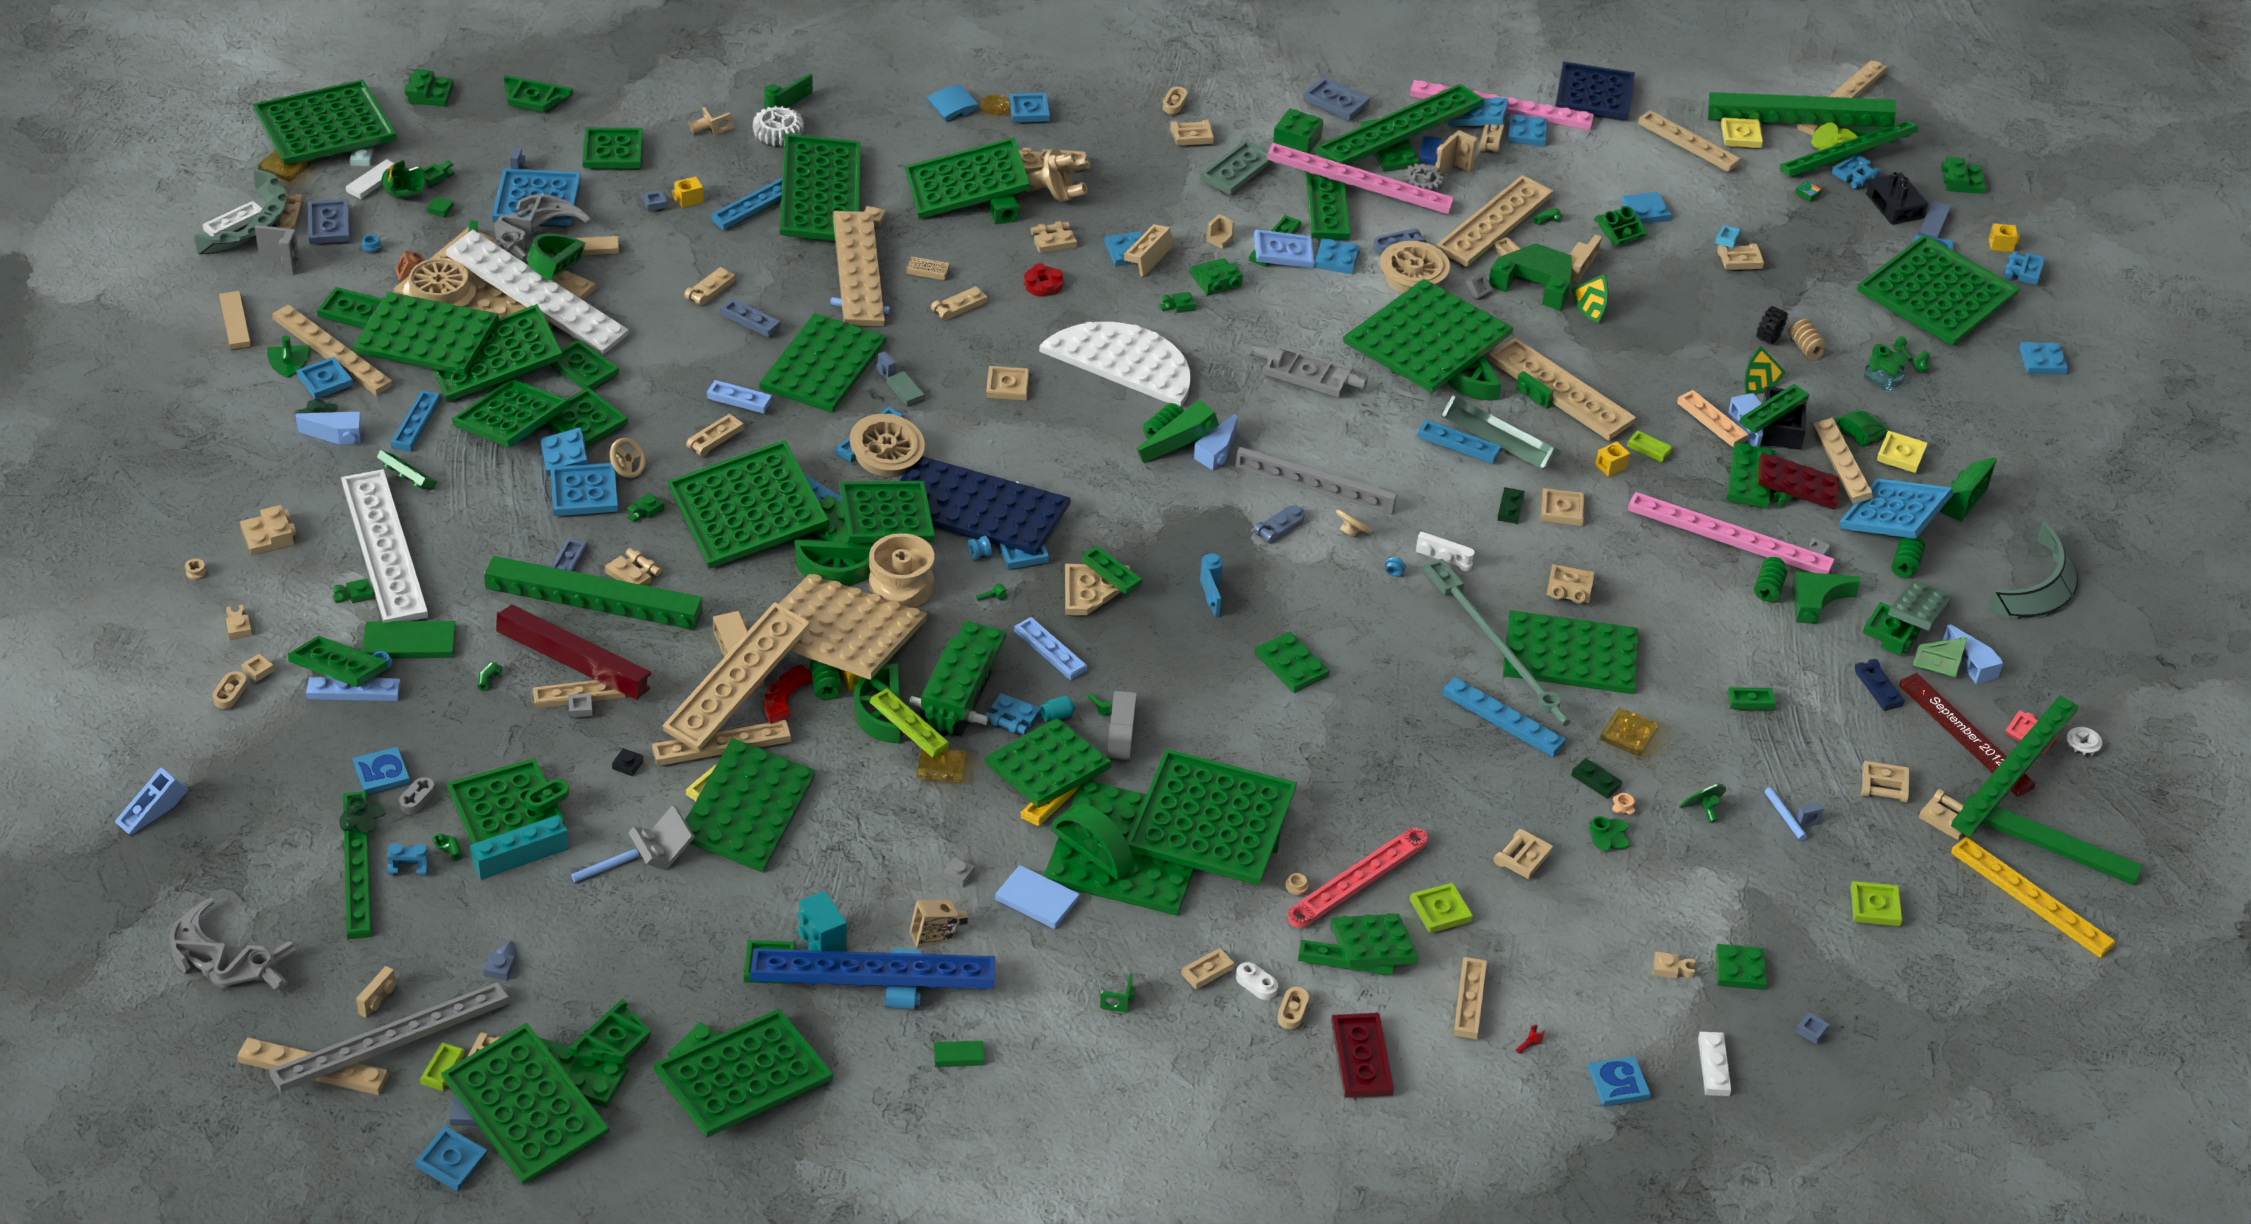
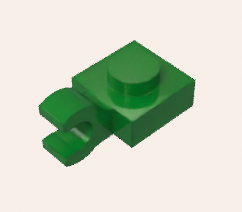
M447 160L439 166L434 163L423 168L426 184L432 186L446 179V176H453L455 172L450 168L454 166L453 163Z
M1190 292L1171 294V297L1169 295H1162L1160 297L1164 303L1159 305L1162 311L1175 309L1176 312H1185L1196 309V303Z
M649 492L627 508L632 513L627 518L632 522L638 521L642 516L650 518L664 509V502Z
M368 578L347 582L346 587L343 585L332 587L335 594L333 595L335 603H341L351 599L352 603L374 599L373 590Z

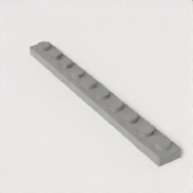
M498 982L270 1069V1078L280 1092L286 1091L509 1004V997Z

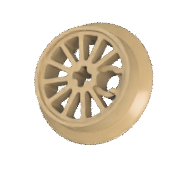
M1398 242L1387 247L1380 256V267L1385 274L1387 283L1401 293L1410 289L1423 278L1439 286L1450 270V262L1444 252L1425 242Z
M447 258L429 259L416 265L411 270L409 279L403 288V295L463 307L473 300L477 292L476 283L468 274L467 269L461 263Z
M893 414L867 416L858 421L850 433V445L859 464L865 470L879 476L892 477L905 473L910 466L914 465L921 458L925 449V441L920 430L907 419Z

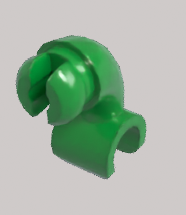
M1776 492L1773 502H1778L1777 507L1783 508L1785 503L1791 501L1794 496Z

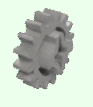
M1424 163L1422 165L1415 164L1414 167L1408 166V169L1404 170L1402 178L1404 183L1434 192L1442 189L1444 180L1442 172H1438V168L1433 169L1432 165L1427 167Z

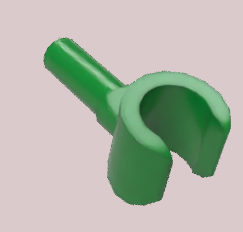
M1900 336L1895 339L1893 349L1895 351L1900 350L1907 360L1911 361L1913 358L1905 348L1907 340L1905 337Z
M1000 583L996 584L991 591L976 595L977 601L996 596L999 600H1004L1008 597L1007 589Z
M1092 693L1088 694V698L1097 706L1099 715L1112 713L1109 708L1112 706L1110 700L1101 702Z

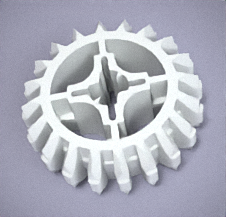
M768 107L767 110L761 109V112L757 113L756 117H754L753 131L756 139H760V143L765 142L766 145L772 144L774 147L776 145L782 147L784 145L785 133L803 135L804 122L801 115L796 110H791L790 107Z

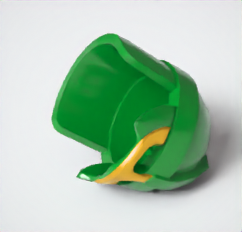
M405 160L391 165L383 172L381 178L385 191L396 199H406L419 194L426 186V176L421 167L408 169L405 167Z

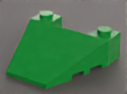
M1537 243L1498 257L1490 269L1489 284L1495 289L1507 292L1516 276L1546 285L1542 305L1561 311L1569 294L1572 255Z

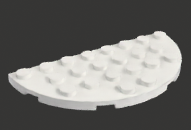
M1087 322L1063 329L1047 338L1039 346V352L1167 403H1174L1181 407L1189 393L1190 370L1183 354L1166 338L1138 325L1120 322Z

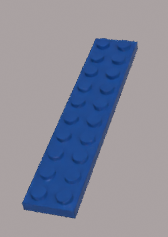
M754 949L750 981H758L760 983L773 981L785 984L805 982L811 985L830 983L832 985L855 984L857 986H865L869 984L882 987L901 985L908 988L927 986L929 988L952 987L954 989H962L966 987L985 990L994 988L995 956Z

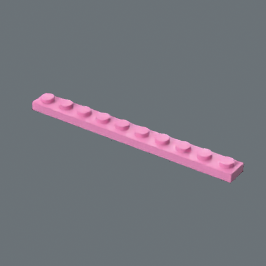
M1414 80L1410 96L1426 99L1451 87ZM1473 91L1482 98L1501 97L1495 94L1480 93L1478 91ZM1508 98L1509 105L1506 115L1540 117L1547 119L1548 123L1585 130L1591 129L1594 114Z
M1272 143L1267 155V159L1275 163L1288 165L1311 174L1321 175L1331 180H1337L1348 185L1380 193L1384 196L1397 198L1401 201L1430 208L1440 213H1449L1454 198Z
M1635 492L1628 505V511L1767 558H1781L1785 564L1811 573L1829 574L1834 563V558Z

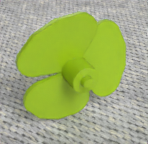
M1827 123L1820 126L1814 132L1811 144L1820 151L1857 138V135L1845 128L1838 131L1836 124ZM1836 160V161H1834V162H1832V163L1838 165L1839 163L1843 162L1844 160Z

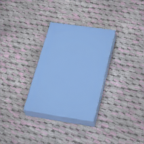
M1255 229L1254 241L1257 262L1305 268L1314 267L1311 236Z
M1019 865L995 893V900L1055 929L1077 903L1080 894Z

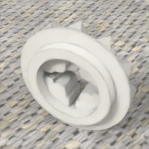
M2075 727L2067 733L2066 741L2068 742V747L2074 748L2075 753L2079 751L2082 752L2083 756L2086 753L2093 756L2102 747L2100 735L2092 729Z

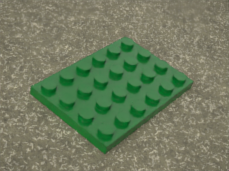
M1015 137L904 166L919 219L1031 189Z
M387 292L352 348L354 353L466 375L498 322L499 317L498 313Z
M538 304L499 318L466 375L433 368L432 370L446 401L449 402L562 360L564 357Z
M814 313L759 382V389L833 413L885 345L886 336Z
M1509 610L1506 645L1537 681L1634 694L1638 628ZM1504 657L1503 676L1523 679L1506 657Z
M731 738L685 819L694 834V839L689 844L763 873L811 785L816 770L738 739Z
M780 1008L654 1063L653 1071L706 1138L826 1084L833 1079L831 1070Z
M527 1022L441 1073L442 1079L522 1185L527 1184L609 1133V1127Z

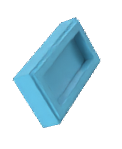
M1723 225L1716 236L1715 244L1734 248L1740 237L1741 230Z

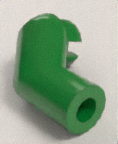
M1555 208L1542 211L1534 216L1533 219L1539 225L1551 217L1554 222H1557L1563 218V215L1559 209Z
M1922 351L1913 359L1914 367L1919 373H1925L1930 368V364H1925L1930 358V354L1927 351Z
M497 662L488 663L479 672L478 689L482 691L487 690L491 675L499 676L502 672V666L497 664Z
M437 833L433 837V843L436 847L448 851L453 861H458L463 857L455 837L442 833Z

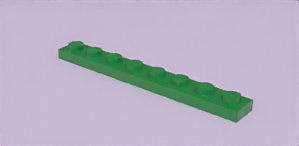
M1905 120L1780 164V171L1789 177H1796L1799 173L1813 171L1816 167L1830 165L1836 160L1847 159L1848 156L1853 154H1861L1865 150L1878 148L1882 144L1893 143L1896 139L1910 137L1911 134L1918 132V125Z

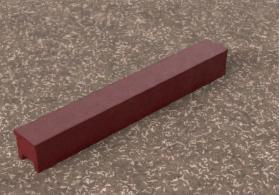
M510 605L497 613L496 632L633 699L638 700L639 697L650 690V686L647 685V678L651 676V671L517 606Z

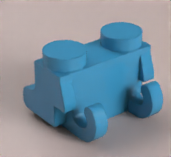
M398 843L391 844L388 847V875L398 873V868H400L401 864H418L416 873L427 876L429 865L428 847L423 844H416L413 847H402Z

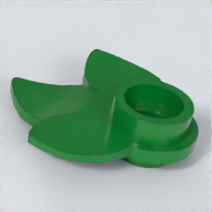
M1877 344L1873 347L1872 356L1868 361L1873 372L1883 369L1892 377L1896 376L1899 367H1906L1907 365L1902 355L1891 351L1883 344Z
M1597 816L1590 821L1588 828L1593 835L1592 841L1598 849L1607 852L1610 847L1624 849L1629 846L1628 839L1623 834L1629 827L1626 822L1615 818L1608 820L1603 816Z

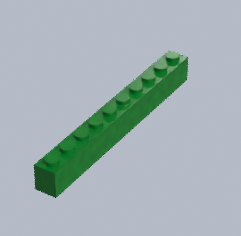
M1709 92L1708 120L1736 118L1759 120V122L1823 125L1834 123L1836 125L1888 127L1895 124L1896 99Z
M492 556L484 572L485 587L489 590L691 630L696 629L703 613L701 596Z

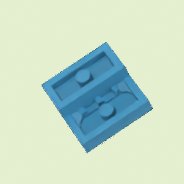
M962 85L944 88L927 97L929 103L946 122L960 113L965 117L980 107Z

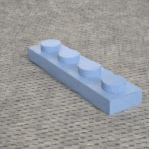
M309 677L306 696L307 699L398 701L401 683L400 679L372 678L359 687H353L331 677Z

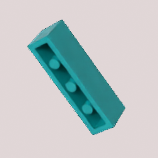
M559 815L470 845L472 865L480 880L569 849L567 829Z

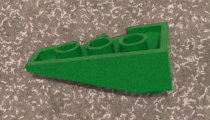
M1199 399L1136 448L1143 463L1203 438L1219 426L1216 414Z

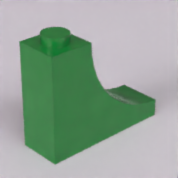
M1796 572L1792 585L1796 622L1818 624L1821 609L1825 605L1840 598L1857 597L1860 576Z

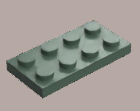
M1244 140L1200 174V180L1231 195L1273 163V161L1267 159L1268 150L1248 140Z
M1912 581L1891 606L1888 615L1929 631L1948 607L1952 597L1943 590H1934L1928 588L1922 582Z

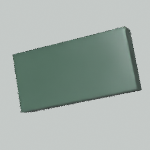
M904 371L886 378L888 386L906 406L924 400L925 394Z

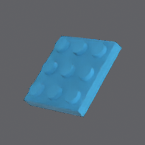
M611 463L550 467L554 516L618 512L615 469Z

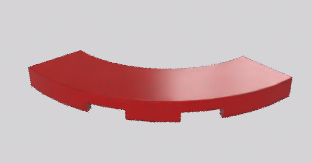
M802 664L780 675V679L776 683H772L767 689L764 710L770 724L791 717L790 709L787 706L789 697L799 687L812 681L811 673Z

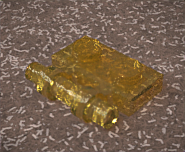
M921 748L916 777L925 778L926 781L938 779L946 780V783H953V781L962 782L967 751L947 749L932 758Z

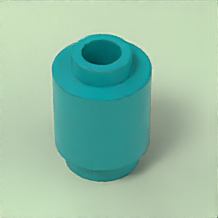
M1067 696L1051 699L1040 705L1041 716L1045 722L1052 721L1055 718L1060 720L1070 718L1075 711L1073 700Z

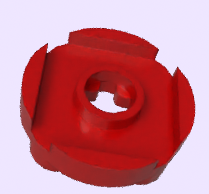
M1037 263L1034 265V268L1029 269L1024 274V285L1026 290L1035 296L1046 297V293L1055 295L1063 287V273L1059 269Z

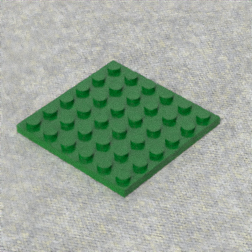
M363 79L253 103V110L284 166L295 165L303 161H313L316 158L325 156L330 157L342 152H351L355 149L369 148L381 143L387 144L397 140L396 132Z
M1925 234L1863 280L1857 287V291L1952 346L2018 295L2020 290L2014 284Z
M1423 278L1344 335L1343 343L1433 393L1513 334V327Z
M786 439L667 481L668 488L709 569L830 526L823 508Z
M1165 749L1127 843L1131 852L1260 886L1296 791L1297 782Z
M1087 781L1078 787L1071 807L1075 804H1087L1097 808L1114 822L1127 841L1147 794ZM1059 837L1043 877L1070 890L1178 916L1194 868L1131 852L1134 869L1117 881Z

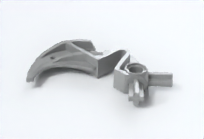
M546 194L531 195L519 200L516 207L519 211L518 213L502 215L495 222L496 245L527 264L528 254L524 251L526 248V234L532 235L537 226L548 219L558 216H575L585 223L591 222V219L581 209L564 199Z
M211 897L190 909L173 924L169 934L172 955L176 966L184 974L188 973L191 968L187 962L188 960L192 965L201 969L204 976L210 977L211 982L220 988H228L233 984L256 980L266 981L275 991L279 990L281 992L284 990V986L288 985V982L277 972V963L296 953V949L291 942H287L271 952L263 946L248 945L225 969L228 959L225 943H217L208 938L199 926L201 914L215 904ZM200 959L213 960V961H211V962H206V963H205V962L201 961Z

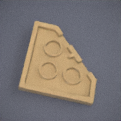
M1065 564V615H1088L1121 593L1119 589L1086 564ZM1124 565L1130 570V565Z

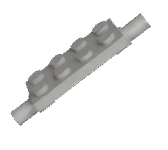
M1254 343L1250 351V356L1267 361L1263 375L1339 398L1344 387L1347 385L1362 390L1367 385L1368 378L1352 374V367L1280 345L1277 348L1271 347L1270 349Z

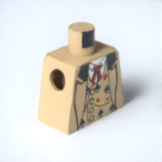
M949 899L917 900L909 929L916 948L953 939L956 927L968 923V915L965 910L956 911L953 902Z

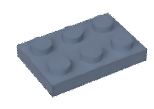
M1323 77L1307 90L1303 97L1304 100L1348 121L1369 105L1370 102L1369 97L1326 77Z
M348 199L308 201L310 244L350 241Z

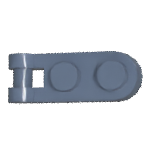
M1414 228L1378 236L1374 239L1373 248L1376 252L1382 254L1387 247L1398 242L1420 241L1427 243V241L1421 236L1419 230Z
M1297 505L1288 506L1265 522L1257 523L1253 532L1258 536L1262 535L1264 540L1271 544L1304 522L1305 512Z

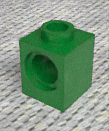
M1013 195L991 199L990 214L995 225L1017 222L1020 204L1015 201Z

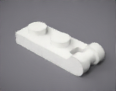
M1422 531L1418 535L1416 552L1438 560L1443 559L1447 563L1459 566L1465 572L1472 569L1473 562L1471 560L1474 558L1475 553L1473 549Z

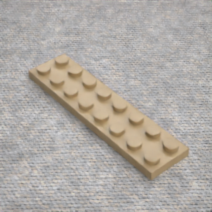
M1521 175L1441 240L1436 247L1450 259L1468 267L1490 249L1494 242L1502 239L1548 201L1553 195V190Z
M834 211L833 222L843 321L855 326H884L885 320L873 213Z
M1513 338L1488 355V361L1518 380V374L1525 371L1554 391L1552 400L1554 405L1608 441L1635 424L1636 417L1517 338Z
M774 602L662 726L663 731L699 752L810 629V622Z

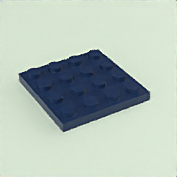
M1563 61L1555 107L1585 111L1598 117L1628 120L1635 72Z

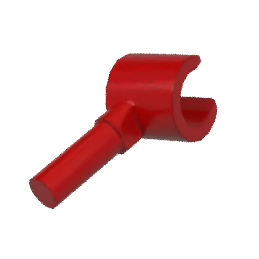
M1533 1025L1528 1038L1516 1049V1052L1520 1054L1529 1045L1540 1044L1545 1031L1536 1033L1538 1025Z

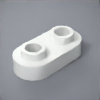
M1245 962L1237 967L1236 981L1262 1000H1270L1277 995V980L1257 965Z

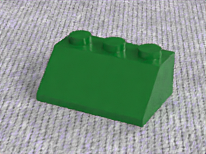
M1992 457L1971 463L1966 470H1961L1957 481L1953 480L1949 486L1953 489L1952 497L1939 512L1962 522L1988 490L1997 458Z

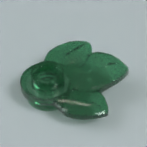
M314 399L307 403V408L298 409L295 413L336 412L338 406L335 403L326 405L325 401Z
M362 796L351 797L346 804V811L340 815V827L343 831L355 827L361 833H372L376 828V818L386 815L385 809L378 803H368Z

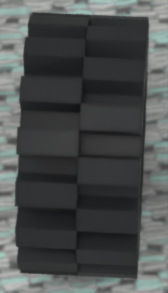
M1774 306L1769 307L1759 323L1760 326L1757 328V338L1769 344H1774L1784 330L1783 327L1786 325L1785 321L1788 319V313Z

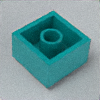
M822 891L799 900V911L797 912L799 927L797 931L800 939L807 942L809 950L847 951V922L827 893Z

